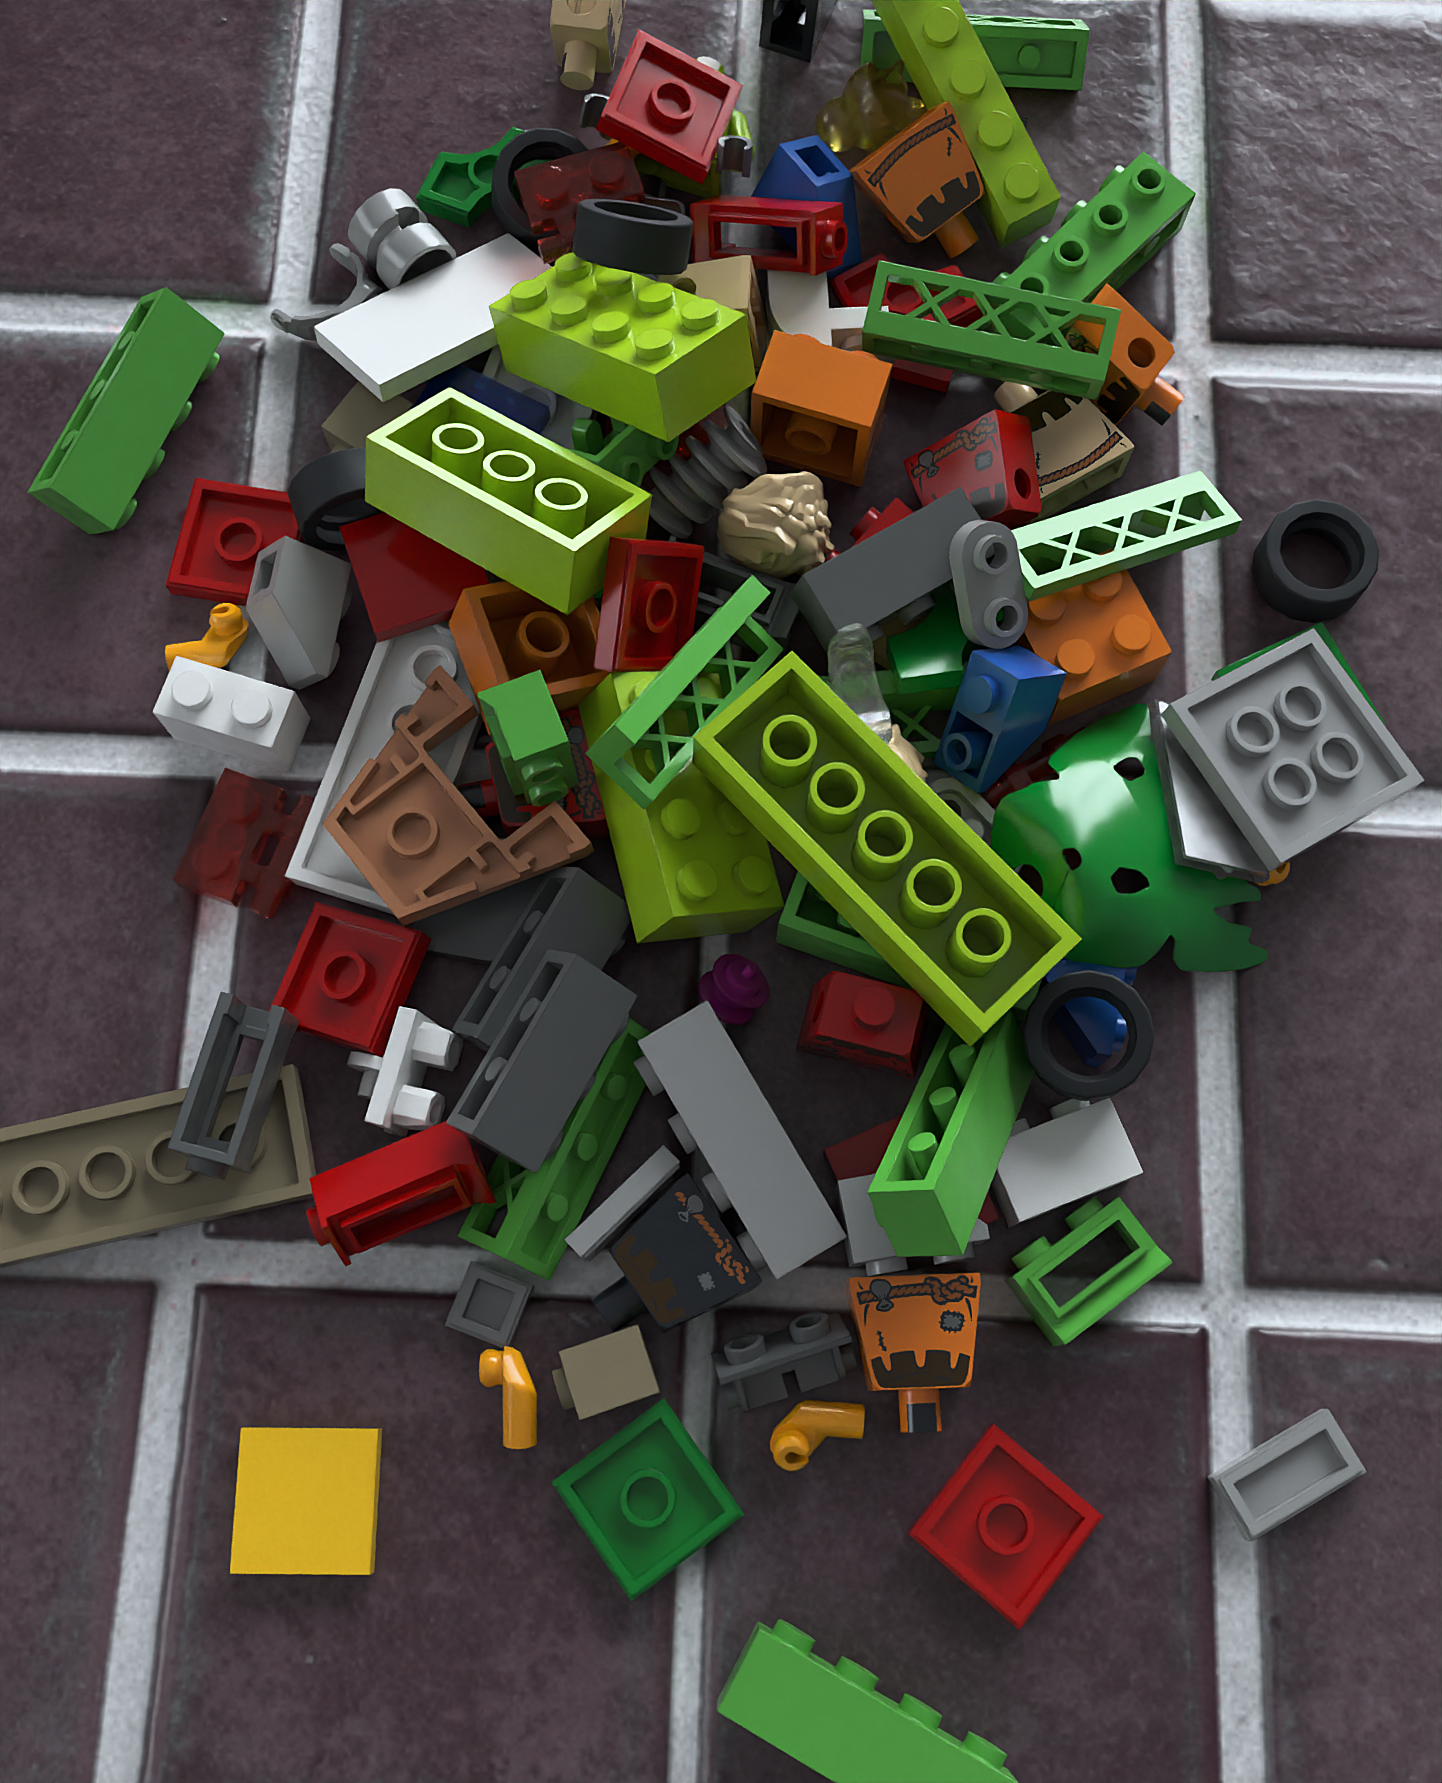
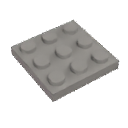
M1314 628L1170 703L1161 713L1162 718L1269 872L1400 798L1425 781Z

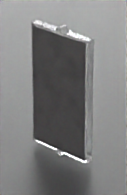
M1154 699L1148 705L1175 864L1213 872L1220 880L1231 876L1262 884L1270 878L1269 870L1162 718L1161 713L1168 707L1170 702Z

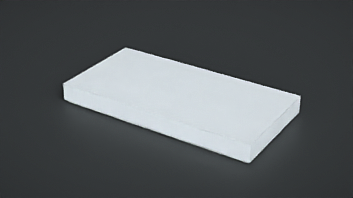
M507 233L314 326L317 343L376 397L385 402L498 345L488 306L509 294L510 289L515 284L533 279L552 266Z

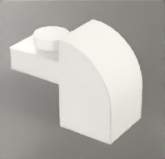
M767 270L766 315L769 343L774 330L791 335L806 334L817 339L822 344L849 352L862 351V330L868 307L829 308L826 272L817 276H810V273ZM882 306L881 311L889 312L888 306ZM872 354L878 359H885V356Z

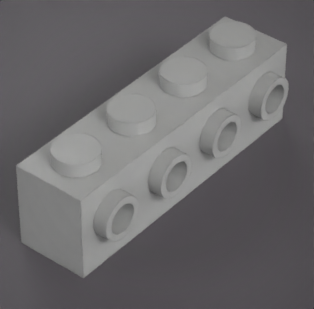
M708 1001L703 1002L637 1041L644 1056L634 1061L636 1068L653 1097L664 1090L667 1092L678 1111V1114L667 1119L687 1155L698 1148L701 1150L712 1169L711 1173L701 1179L721 1213L734 1207L747 1230L736 1236V1239L756 1272L768 1266L777 1280L847 1237Z

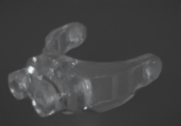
M856 623L844 626L830 640L828 649V673L830 679L827 680L828 686L886 744H889L891 738H893L892 722L889 709L883 700L877 682L874 666V649L867 628L863 627L862 624Z

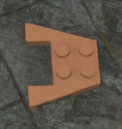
M441 665L435 668L424 683L427 688L405 717L403 713L395 722L396 731L376 759H368L322 823L403 926L585 858L594 851L590 840L556 800L509 837L503 840L499 839L429 756L430 751L479 715L475 705Z

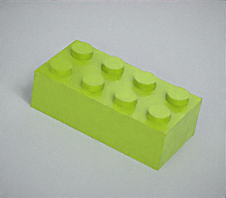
M574 252L561 256L556 260L555 266L537 277L515 284L510 289L509 294L488 306L505 371L625 424L635 426L637 429L666 442H670L756 383L746 314L720 305L714 300L704 299L679 290L668 283H660L633 272L607 268L587 262L577 257Z
M450 387L366 436L365 502L566 615L570 614L604 587L610 536L646 539L652 494Z
M611 672L578 705L589 748L659 672ZM699 672L697 680L700 697L722 699L719 674ZM666 709L663 712L666 735L689 737L686 711ZM703 712L704 719L708 716L709 713ZM630 748L621 756L648 783L656 775L652 749ZM669 751L670 758L676 751ZM693 755L655 800L644 810L592 761L637 943L743 933L785 907L766 838L692 763Z

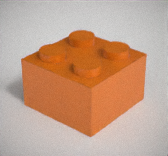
M774 330L753 387L751 398L750 429L763 449L764 458L861 487L882 427L892 364L880 361L868 352H849L822 344L817 339L806 334L791 335Z
M1114 547L1104 552H1101L1097 555H1104L1113 552ZM1127 569L1033 601H1029L1026 597L1028 607L1027 625L1021 637L1010 645H1021L1067 673L1047 727L1155 681L1172 654L1171 648Z
M507 581L463 589L448 624L489 736L491 734L477 696L478 692L541 670L559 715L569 710L577 709L578 705L611 673L610 671L594 668L600 613L593 596L566 615Z

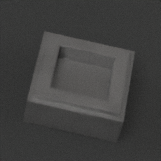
M470 1261L445 1326L504 1348V1346L511 1347L535 1286Z

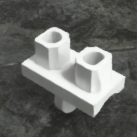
M399 1006L383 1058L352 1051L346 1064L348 1067L364 1073L357 1093L360 1097L371 1099L364 1121L385 1129L384 1131L389 1134L402 1137L407 1136L409 1129L425 1130L439 1124L445 1108V1097L438 1092L422 1089L421 1086L427 1066L453 1071L459 1061L463 1039L455 1033L440 1027L420 1011Z

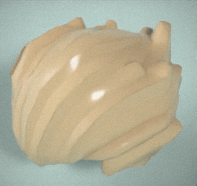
M810 472L761 475L745 488H734L722 502L723 510L718 518L719 528L717 536L724 553L734 563L780 580L794 573L802 577L805 573L823 564L825 555L835 547L830 542L828 536L831 522L827 517L828 503L824 499L823 483Z

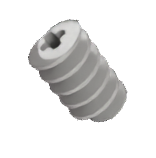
M728 405L723 407L729 424L726 429L721 428L711 420L706 421L704 426L710 439L709 443L705 445L693 436H688L685 441L691 457L685 460L677 453H674L668 459L673 471L669 476L653 466L648 472L654 488L648 490L643 485L639 487L652 494L649 515L661 527L678 538L686 539L692 534V520L699 524H705L712 516L710 505L723 509L722 502L729 495L728 489L732 491L734 488H745L748 485L746 473L754 478L767 473L766 461L763 456L764 452L756 436L741 416Z

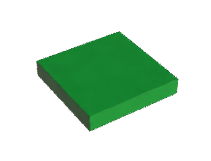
M665 1398L551 1482L630 1601L637 1598L744 1515L742 1509Z

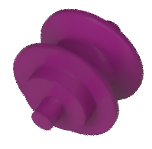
M737 954L721 955L715 961L713 970L703 974L698 982V994L701 1002L708 1001L718 1019L730 1025H742L749 1021L754 1013V1009L763 1006L768 1000L770 993L767 979L755 962H751Z

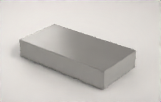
M663 1145L579 1225L565 1241L585 1262L587 1260L590 1262L681 1174L680 1161Z
M1320 1409L1209 1475L1208 1479L1244 1540L1252 1542L1367 1471L1329 1409Z

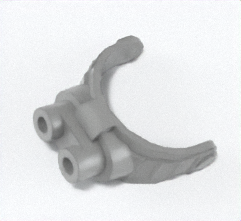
M337 243L329 248L330 254L357 278V285L350 297L334 309L311 316L295 315L290 317L281 310L274 309L271 312L270 319L278 329L285 333H291L304 340L317 341L314 326L382 294L383 291L368 278V274L365 272V267L359 256L353 252L351 253L349 248Z

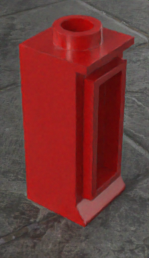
M719 194L690 204V217L693 221L691 237L692 264L741 255H751L754 269L810 273V276H817L843 264V255L848 244V230L843 222V203ZM721 222L796 227L797 251L736 247L735 243L721 242Z
M444 1121L309 1178L315 1206L308 1208L306 1213L318 1244L323 1247L331 1243L346 1267L352 1264L350 1256L356 1253L360 1254L470 1207L473 1203H496L477 1147L473 1148L468 1136L446 1124L447 1121Z

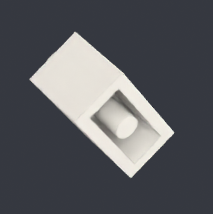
M176 656L153 710V714L174 739L286 773L290 772L311 719L293 690Z
M1110 1098L1090 1105L1089 1101L1070 1099L1049 1109L1054 1120L1031 1129L1026 1118L1015 1121L991 1182V1187L1009 1228L1128 1181L1143 1173Z

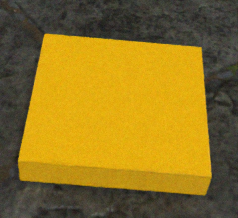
M241 1428L230 1574H373L375 1570L382 1428Z

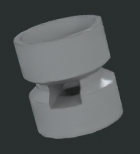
M387 189L376 193L356 210L349 223L348 237L351 245L369 266L377 270L378 277L389 290L457 258L452 246L434 226L428 223L424 213L400 189Z

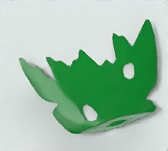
M1138 703L1109 714L1078 732L1051 755L1048 764L1059 775V779L1033 783L1001 799L993 816L991 849L1013 871L1020 865L1028 864L1039 872L1043 881L1041 899L1082 938L1064 957L1065 959L1115 968L1137 967L1151 959L1170 935L1174 938L1173 960L1178 968L1183 971L1226 972L1257 966L1268 959V952L1265 949L1248 942L1252 933L1251 927L1227 922L1213 910L1217 907L1239 902L1261 900V893L1258 888L1249 884L1244 874L1239 870L1224 864L1186 856L1174 788H1169L1165 784L1166 776L1171 774L1166 742H1153L1150 740L1149 706L1146 704ZM1135 758L1144 767V774L1133 781H1128L1114 770V766L1123 759ZM1074 848L1079 852L1082 861L1077 869L1071 870L1070 866L1066 863L1065 855H1062L1064 849ZM1118 868L1136 870L1146 877L1149 887L1134 894H1119L1113 886L1111 876Z

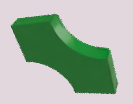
M511 127L501 141L480 152L455 154L442 151L439 153L416 196L418 208L423 212L471 228L474 221L484 211L492 207L491 184L493 169L501 150L516 135L526 131ZM537 159L525 163L516 172L513 180L514 198L545 202L563 165L552 160Z
M951 588L933 597L937 606L931 610L927 618L919 625L903 633L886 637V655L900 695L959 687L963 679L962 666L971 655L972 651L982 647L970 641L964 634L960 624L956 596ZM1003 607L998 611L996 615V624L998 627L1003 621Z

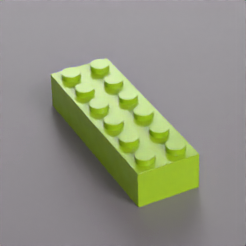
M793 651L789 652L693 737L692 763L970 1047L1082 940Z

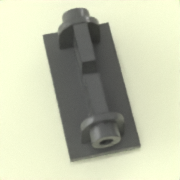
M823 1312L804 1314L794 1319L789 1324V1328L765 1336L759 1333L740 1335L728 1341L724 1349L711 1353L728 1410L741 1406L743 1413L788 1398L782 1377L783 1373L794 1370L800 1391L803 1393L847 1379L846 1371L857 1368L855 1355L850 1344L852 1342L851 1335L838 1312L829 1315Z

